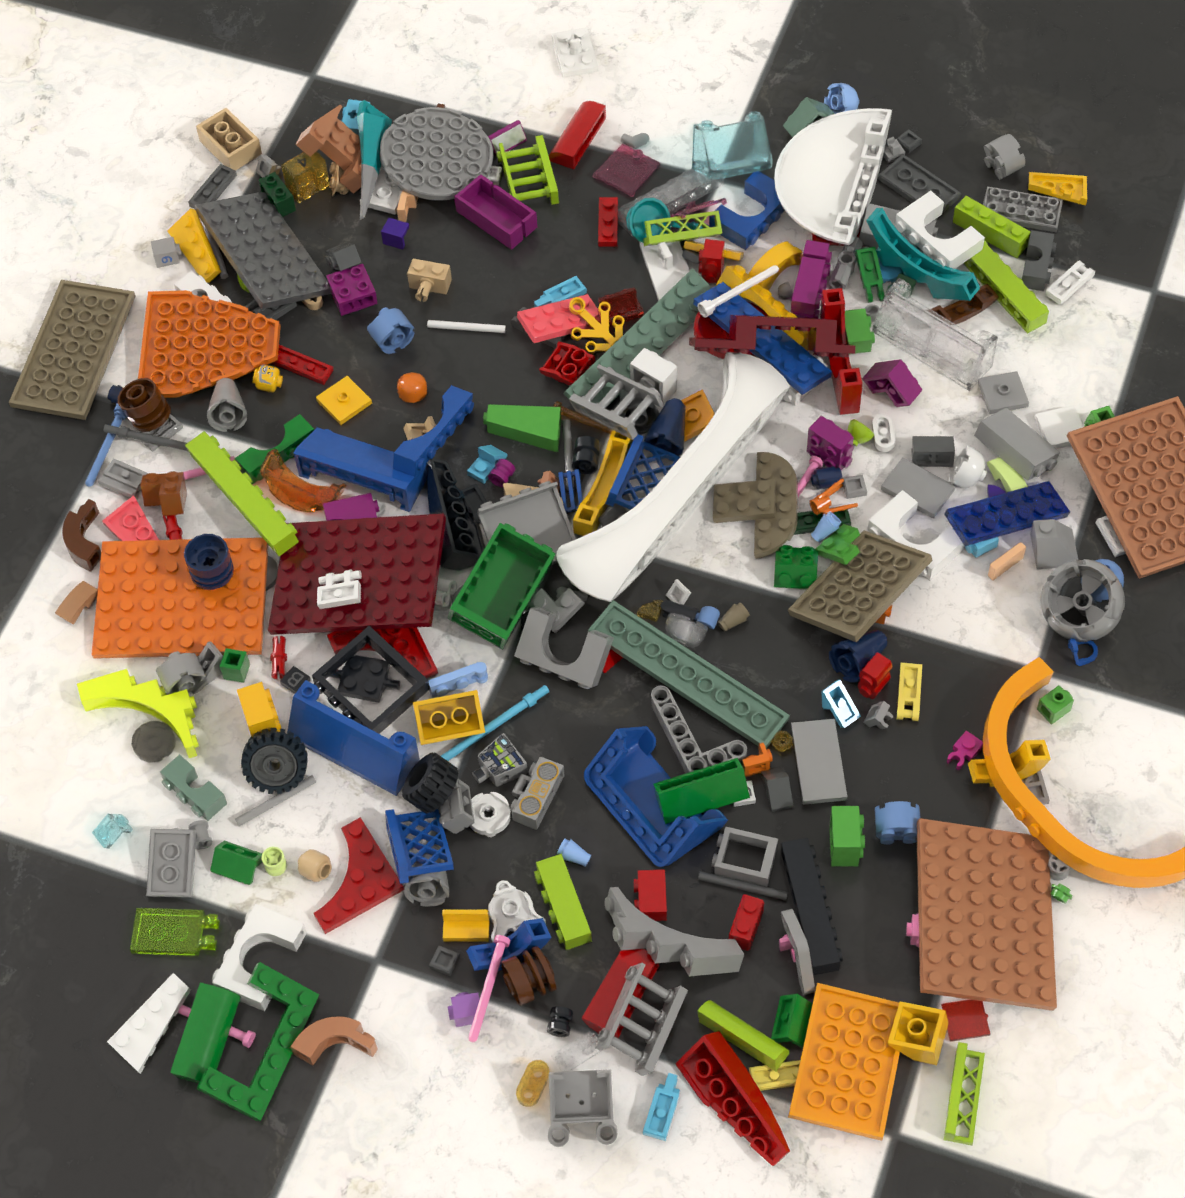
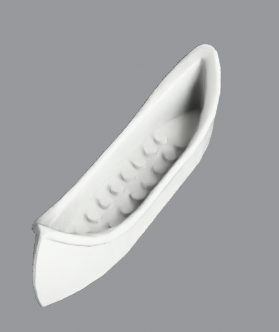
M726 352L723 361L722 402L708 425L655 488L634 508L608 525L565 543L558 548L556 559L568 580L580 591L597 599L612 602L661 552L711 492L714 485L721 480L754 439L790 388L784 376L771 364L760 358L744 353Z

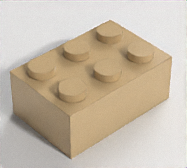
M224 108L196 126L199 141L224 166L233 170L241 168L262 154L259 139L227 108Z

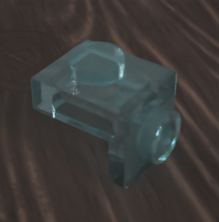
M108 813L92 834L104 848L110 849L122 833H131L133 829L128 824V819L122 814Z

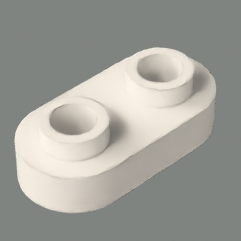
M886 414L876 415L872 421L874 445L879 451L888 452L895 445L893 421Z

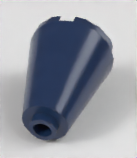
M673 398L666 401L644 438V442L677 456L682 455L684 450L686 406L680 399Z
M872 630L866 632L857 642L847 639L834 644L829 652V659L836 673L841 672L844 675L843 679L845 681L857 682L860 680L859 673L877 652L881 654L887 647V637L879 630Z

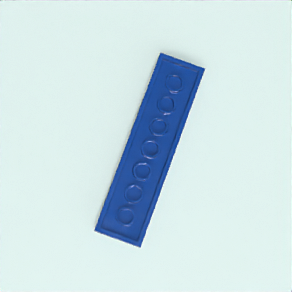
M722 282L694 298L693 304L697 307L698 303L704 300L712 301L731 290V288ZM738 294L717 306L713 314L708 317L729 334L730 315H764ZM771 326V330L756 328L755 350L750 349V352L757 358L771 364L784 376L789 385L801 395L831 377L832 371L784 331L775 329V326Z

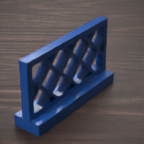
M638 434L632 442L605 504L613 507L616 503L631 510L644 499H639L635 492L643 490L647 496L650 493L648 489L655 487L661 481H658L655 474L663 472L665 476L680 456L644 442V436ZM643 449L652 452L653 456L646 458L643 454ZM661 459H669L673 461V464L664 466ZM657 461L660 468L652 469L649 463ZM644 464L647 471L639 473L636 466ZM650 475L653 482L645 484L642 477ZM637 479L640 486L632 487L629 481ZM630 493L634 500L627 501L622 499V495Z
M394 809L385 810L386 829L400 884L409 883V876L454 870L444 828L439 821L440 814L438 809L428 814L421 811L395 815ZM428 818H435L431 823L424 821ZM408 821L412 822V824H410L409 826L401 823ZM419 825V826L424 827L425 829L422 830V831H419V830H416L415 828ZM432 830L438 834L434 837L428 833ZM408 834L416 836L413 840L406 838ZM422 839L429 841L426 845L418 843ZM435 844L441 846L439 850H435L432 847ZM412 848L419 850L416 854L410 852ZM425 853L433 855L430 859L422 857ZM438 858H440V859L445 860V861H447V862H445V863H436L435 861H436ZM416 861L423 864L422 866L412 867Z

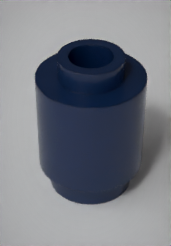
M834 466L815 469L814 474H811L813 487L816 486L818 490L829 488L840 479H843L841 469Z

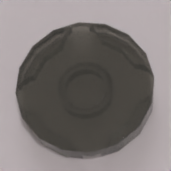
M149 721L135 730L131 745L135 754L141 760L149 763L159 762L163 760L162 758L168 757L173 752L176 738L172 728L166 723Z

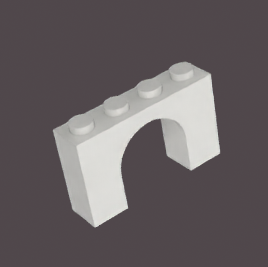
M929 191L896 214L895 227L912 244L919 247L926 256L937 261L943 267L947 266L956 269L983 249L985 237L972 226L950 239H939L930 235L926 231L925 226L942 215L944 202L932 191Z
M902 490L869 519L868 532L931 554L933 561L920 574L931 580L964 550L965 538L949 527L931 543L918 545L907 541L901 535L899 529L916 514L918 502Z
M255 904L253 909L247 912L242 929L236 932L231 949L225 952L220 969H216L212 977L213 986L234 992L241 996V1002L265 1012L272 997L247 984L251 974L243 968L244 957L253 946L263 942L276 943L297 952L307 933L304 923Z

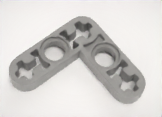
M793 909L781 911L784 929L794 949L803 995L815 993L810 952L805 935Z

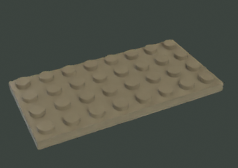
M61 280L9 400L10 407L86 420L136 297L135 292Z

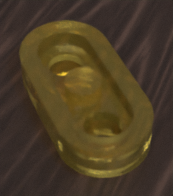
M534 1060L528 1064L516 1089L517 1100L523 1106L530 1107L535 1105L539 1101L549 1080V1067L542 1060ZM536 1072H541L542 1076L535 1077L534 1074ZM527 1092L533 1094L531 1098H525L524 1095Z

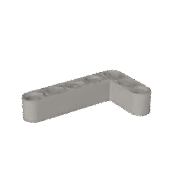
M661 685L653 688L651 692L652 709L685 774L693 772L694 768L702 769L715 765L716 763H713L714 760H719L722 763L738 758L742 765V760L747 758V746L744 742L734 740L702 753L670 690ZM658 698H664L665 700L659 701V700H657V699H658ZM667 715H672V716H674V717H673V718H667L666 716H667ZM675 733H682L683 735H682V736H676V735H674V734H675ZM689 750L692 751V753L686 754L684 753V751ZM739 752L741 753V755L736 756L733 755V753Z

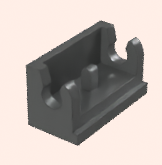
M912 436V463L926 467H953L955 456L954 436Z

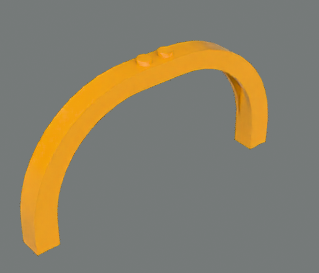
M1038 657L1014 673L999 690L988 713L983 733V753L989 776L997 792L1012 810L1014 816L1019 821H1022L1030 834L1036 837L1054 856L1074 870L1090 878L1117 886L1132 888L1164 886L1185 879V847L1169 855L1150 859L1123 858L1099 851L1068 832L1022 782L1011 762L1008 752V720L1014 709L1023 700L1049 684L1054 671Z

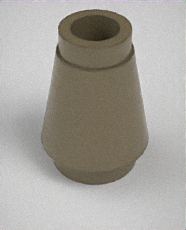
M739 602L737 605L733 604L717 623L725 632L747 621L750 614L745 606Z

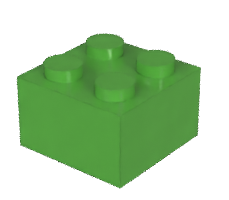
M832 806L829 824L831 866H858L859 858H863V849H865V835H862L864 815L859 814V806Z

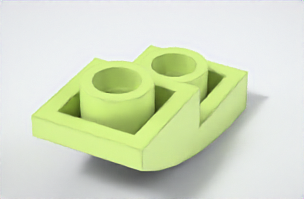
M1000 457L987 462L995 481L1001 480L1008 496L1028 488L1023 477Z

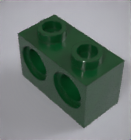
M276 172L258 180L261 192L266 193L268 200L274 204L277 212L282 217L296 211L293 195Z

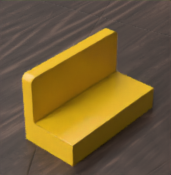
M442 910L444 942H489L490 919L488 910Z

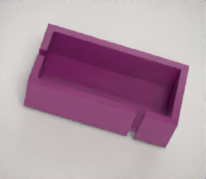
M481 174L454 196L456 211L511 250L523 240V236L527 237L538 227L537 214L534 210L499 186L495 185L493 187V182Z
M806 240L791 300V313L795 314L798 318H819L820 310L818 309L821 306L822 290L827 288V276L830 275L832 252H829V243Z

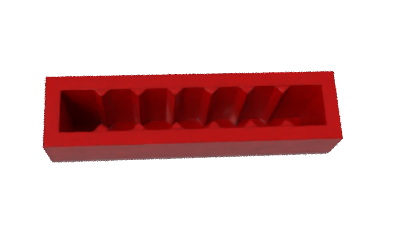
M594 101L583 102L548 155L549 160L574 170L606 119V105Z
M621 950L582 1016L585 1024L598 1034L605 1028L626 982L625 974L631 966L644 963L645 967L642 975L650 980L654 977L660 963H655L651 955L647 953V950ZM637 983L632 995L641 1000L647 988ZM628 1003L624 1016L630 1019L635 1007ZM619 1024L614 1036L619 1038L625 1027Z

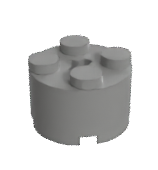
M1011 134L1002 135L984 146L987 156L984 158L985 164L988 168L993 167L995 175L999 180L1025 166L1024 154L1020 155L1018 151L1020 145Z
M179 651L173 652L168 656V660L156 669V673L167 695L187 689L188 693L192 692L194 695L203 689L207 683L206 674L195 653L181 654Z

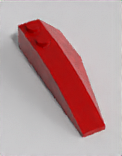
M720 1031L701 1037L675 1063L700 1100L707 1107H712L723 1122L727 1121L735 1128L734 1132L740 1137L746 1138L751 1143L750 1146L769 1164L775 1166L790 1152V1149L762 1092Z

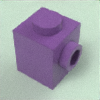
M462 992L455 997H451L452 1006H448L450 1020L455 1021L456 1027L472 1025L480 1000L478 992L471 994Z

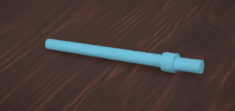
M544 685L532 694L528 693L522 697V701L484 726L485 733L467 737L442 754L441 757L447 761L451 760L525 708H531L537 704V700L550 692L549 689Z

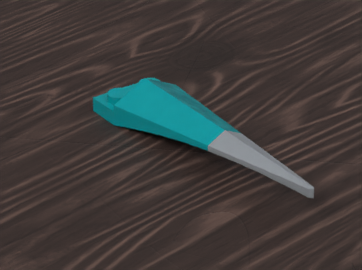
M365 100L359 103L357 113L361 148L360 220L365 218L382 165L380 159L381 140L385 130L392 124V119Z

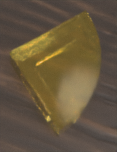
M653 600V602L642 605L637 611V616L657 622L662 611L661 603L663 601Z

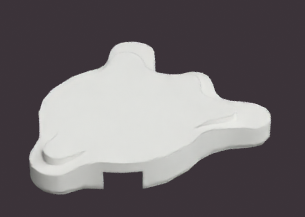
M503 880L497 883L496 891L493 894L494 897L488 904L490 920L494 925L491 934L492 943L496 935L507 936L508 932H515L523 921L543 918L535 912L533 902L527 892L524 893L516 889L508 881Z

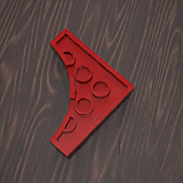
M418 628L375 630L423 676L430 678L438 674V670ZM363 630L338 631L327 634L335 655ZM368 643L360 649L375 651Z
M361 817L341 828L349 849L348 869L344 881L332 899L313 913L325 934L404 890V886L400 884L399 878Z

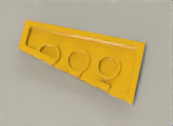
M190 208L167 232L171 237H174L176 244L179 243L181 251L196 272L207 283H210L221 273V270L195 209Z

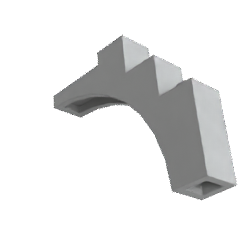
M610 887L608 896L605 898V908L613 919L615 925L612 932L613 939L621 950L646 948L647 953L651 955L655 963L680 961L681 966L684 967L689 977L739 972L744 953L735 939L703 938L666 927L638 910L626 899L619 887Z

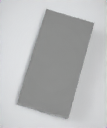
M987 186L983 205L1021 227L1057 233L1063 199Z
M835 719L791 723L803 805L847 800Z

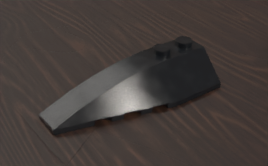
M435 458L429 459L427 462L429 513H444L446 517L440 567L456 571L473 567L485 549L481 528L478 522L473 521L471 517L473 512L470 507H466L463 501L465 496L456 487L457 480L448 462Z

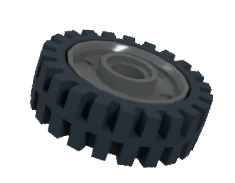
M271 728L270 732H268V729H263L261 734L258 731L245 744L241 759L243 776H246L248 783L252 782V787L255 789L259 786V791L263 793L265 789L268 790V794H273L274 791H277V794H282L284 789L286 792L291 791L292 787L296 788L298 783H301L306 773L308 754L304 743H300L301 739L298 736L294 738V733L289 731L286 734L285 729H280V732H277L276 728ZM270 760H277V761H279V762H278V763H274V762H271Z

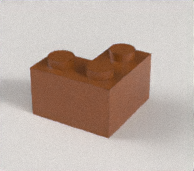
M184 472L149 473L142 476L140 486L144 507L161 505L163 516L184 514L187 497Z

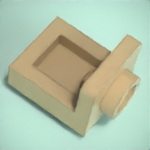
M428 416L425 423H406L403 429L407 440H411L426 434L436 424L433 417Z

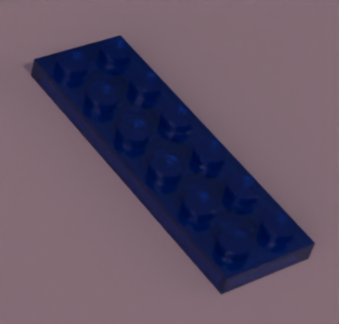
M1050 481L949 508L946 509L944 515L964 546L1031 528L1033 521L1059 520L1066 518L1070 511Z

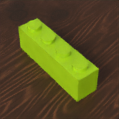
M965 196L956 205L953 223L965 230L972 226L985 237V241L1015 258H1018L1028 247L1029 230L968 196Z
M562 854L536 862L537 871H534V876L537 884H542L544 889L541 891L544 903H549L551 908L548 911L551 923H556L558 930L555 932L559 944L564 943L565 949L568 950L592 942L589 925Z

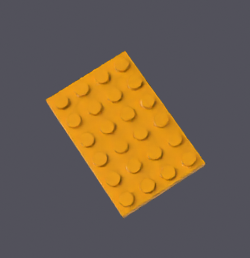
M817 983L788 1118L880 1141L883 1140L900 1054L899 1051L888 1045L899 1002Z

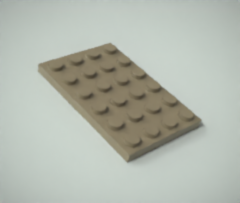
M863 530L860 536L851 543L858 546L860 553L846 565L834 561L788 609L789 615L857 642L933 561L931 554Z

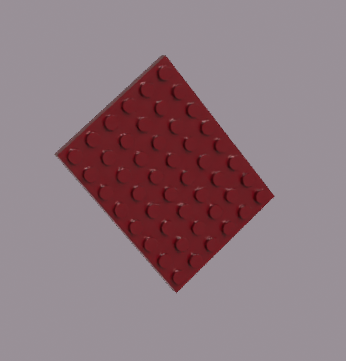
M444 513L291 523L298 532L295 535L299 542L280 556L268 625L270 635L365 630L368 626L373 630L432 627L446 523ZM346 570L361 571L362 578L355 579L361 584V603L319 609L317 606V589L320 586H326L319 584V577L326 576L328 573L341 574Z

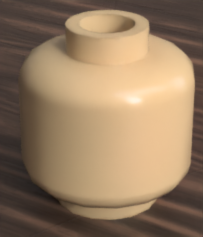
M310 849L298 859L299 874L313 882L326 879L331 872L330 858L317 850Z

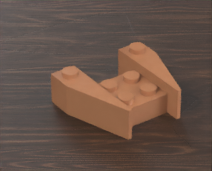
M339 105L303 131L296 146L309 157L320 149L344 170L339 182L352 193H355L361 188L360 137L337 118L342 108V105Z

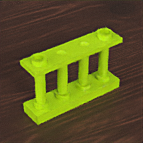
M543 135L535 136L536 144L533 147L505 152L503 143H499V151L496 152L498 163L502 162L509 194L519 201L546 196V198L550 197L551 205L559 204L558 189ZM532 154L539 157L537 161L508 166L507 159ZM535 168L542 169L540 175L512 180L510 174ZM542 182V184L546 183L544 189L515 193L514 187Z

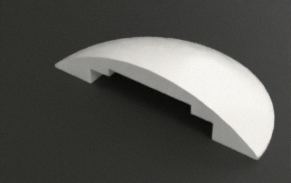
M856 109L836 113L808 125L786 144L777 160L775 168V190L782 207L796 223L809 232L836 243L850 245L855 240L863 224L875 189L892 110Z

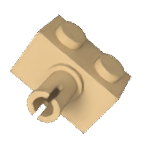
M412 259L407 272L409 288L418 289L415 295L417 300L421 301L424 296L423 302H426L429 292L447 295L452 281L450 265Z

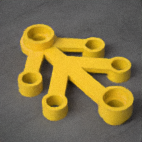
M575 297L570 301V312L580 315L594 330L575 327L571 331V338L575 341L581 338H603L607 343L596 344L594 341H588L585 345V351L589 354H594L596 351L606 352L623 336L624 318L620 315L613 318L614 338L609 333L610 304L608 302H601L599 304L600 324L585 309V301L580 297ZM578 305L580 309L575 310L573 306ZM601 306H606L608 310L603 311ZM615 320H620L622 324H616ZM574 332H579L580 336H575ZM587 346H594V350H589Z

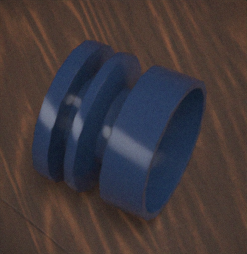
M202 534L188 542L184 550V558L192 581L198 587L205 590H214L227 584L233 576L234 566L226 542L215 534Z

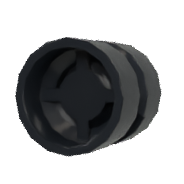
M581 436L575 440L572 458V468L574 471L579 469L580 474H593L598 470V456L601 446L599 440L591 436Z

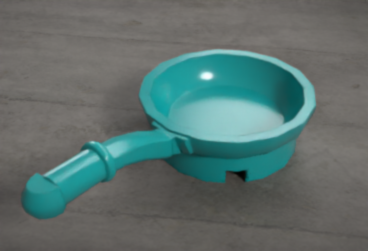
M644 198L628 211L626 217L628 230L631 231L632 235L639 242L643 243V239L647 237L644 222L670 218V213L667 206L661 200ZM673 221L667 228H680L681 226ZM687 222L686 226L691 230H695L699 223ZM657 224L650 225L652 236L659 235L662 228Z

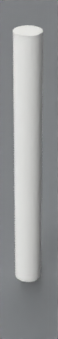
M428 320L427 322L428 328L493 333L506 332V325Z

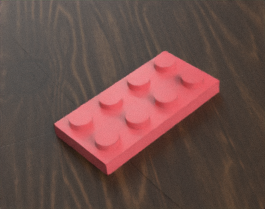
M589 295L578 296L585 301V309L601 324V314ZM573 298L517 312V319L533 343L571 334L572 329L575 327L581 329H592V327L580 315L570 312L569 304ZM578 305L573 306L575 310L580 309Z

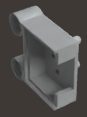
M611 1069L549 1072L551 1126L548 1131L549 1142L556 1147L564 1146L568 1142L570 1130L566 1123L599 1122L596 1127L598 1141L605 1145L612 1144L617 1138V1125L613 1120ZM605 1126L611 1127L614 1133L610 1137H603L600 1134L601 1128ZM557 1128L562 1129L566 1135L563 1139H555L552 1135L553 1130Z

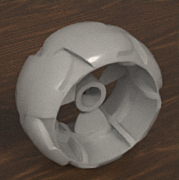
M1089 559L1073 560L1062 564L1049 575L1041 591L1040 603L1044 618L1056 633L1068 640L1074 638L1076 642H1087L1106 636L1117 626L1125 608V594L1117 576L1104 564ZM1075 577L1082 578V591L1077 592L1073 598L1061 596L1060 590L1066 582ZM1101 584L1106 587L1109 596V603L1105 606L1106 612L1097 607L1095 600L1090 595ZM1087 601L1088 604L1083 606L1082 603ZM1075 606L1081 615L1087 617L1089 625L1086 623H1082L1081 626L1071 624L1061 616V613Z

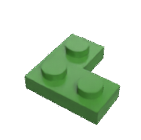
M846 524L840 526L839 529L816 548L818 555L844 565L848 564L860 553L858 546L851 544L860 536L858 528Z

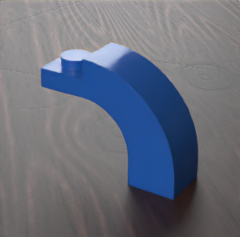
M544 919L523 921L519 928L508 936L511 941L509 947H505L501 961L516 956L522 962L524 961V951L527 950L533 956L532 947L538 946L542 949L552 938ZM494 942L470 946L466 952L475 971L489 969L496 947ZM501 962L498 971L502 970Z

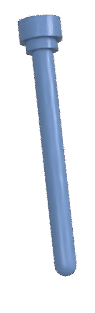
M118 403L114 408L115 418L111 426L120 427L122 420L128 418ZM107 433L86 479V486H93L116 435Z

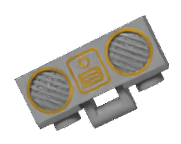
M539 757L537 763H532L529 770L531 777L524 774L520 775L511 792L513 796L518 798V800H513L510 807L513 821L535 830L538 829L565 776L564 765L543 757ZM525 784H528L525 792H523L522 790Z

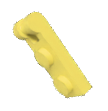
M900 664L896 719L911 718L912 721H919L922 664ZM904 705L913 706V709H904Z

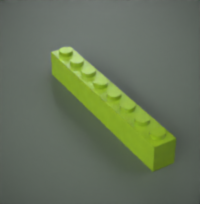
M203 431L185 445L191 457L278 556H281L299 542L295 535L298 533L291 523L286 524V518L280 510L275 511L273 509L275 506L268 497L263 498L262 490L258 485L253 486L251 484L253 481L246 472L243 474L240 472L242 470L235 460L231 461L229 459L231 456L224 447L222 449L218 447L220 444L213 435L210 437Z

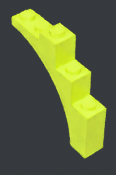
M127 669L77 683L80 699L85 711L119 707L150 714L168 725L183 743L189 758L197 756L195 748L199 747L196 735H191L190 731L194 729L191 718L196 717L194 709L197 708L194 696H189L187 689L167 695L163 686H159L157 679L137 685L134 675L130 676Z

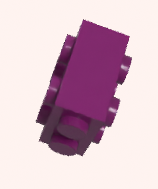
M363 264L326 275L333 299L341 316L378 304L376 291Z
M820 416L808 428L807 452L811 457L817 456L821 458L826 467L834 466L842 470L843 468H848L853 460L854 437L848 431L835 425L832 420Z

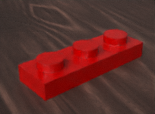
M599 197L598 247H618V197Z

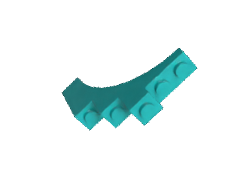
M876 208L866 220L879 246L876 252L882 265L901 267L904 275L915 279L916 283H926L933 298L970 301L980 289L973 272L960 271L947 266L943 267L940 263L926 256L910 244L898 232L883 208Z

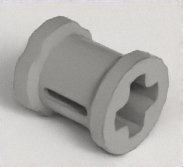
M205 820L195 821L188 827L190 830H196L195 849H205L212 845L213 841L209 837L207 830L209 825Z

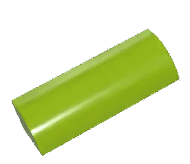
M712 1000L706 1001L697 1010L701 1024L714 1032L720 1031L726 1040L775 1072L789 1055L788 1049Z

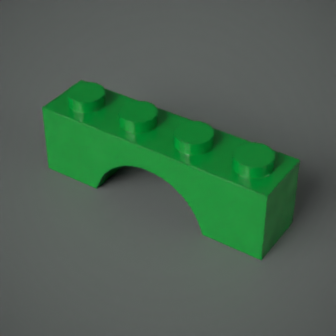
M300 414L284 424L285 436L279 445L268 450H258L250 447L235 458V461L242 469L240 472L242 474L246 472L253 481L251 484L262 480L268 473L278 469L290 458H294L293 453L297 446L314 431V428Z

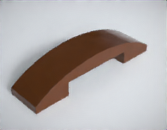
M987 283L980 286V289L970 301L959 300L944 308L938 305L925 311L923 315L934 328L950 327L979 314L998 300L999 296Z

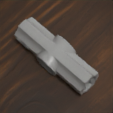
M856 237L850 245H844L842 252L839 253L837 264L829 280V285L833 289H845L850 276L853 274L857 261L855 251L863 247V242L859 237Z

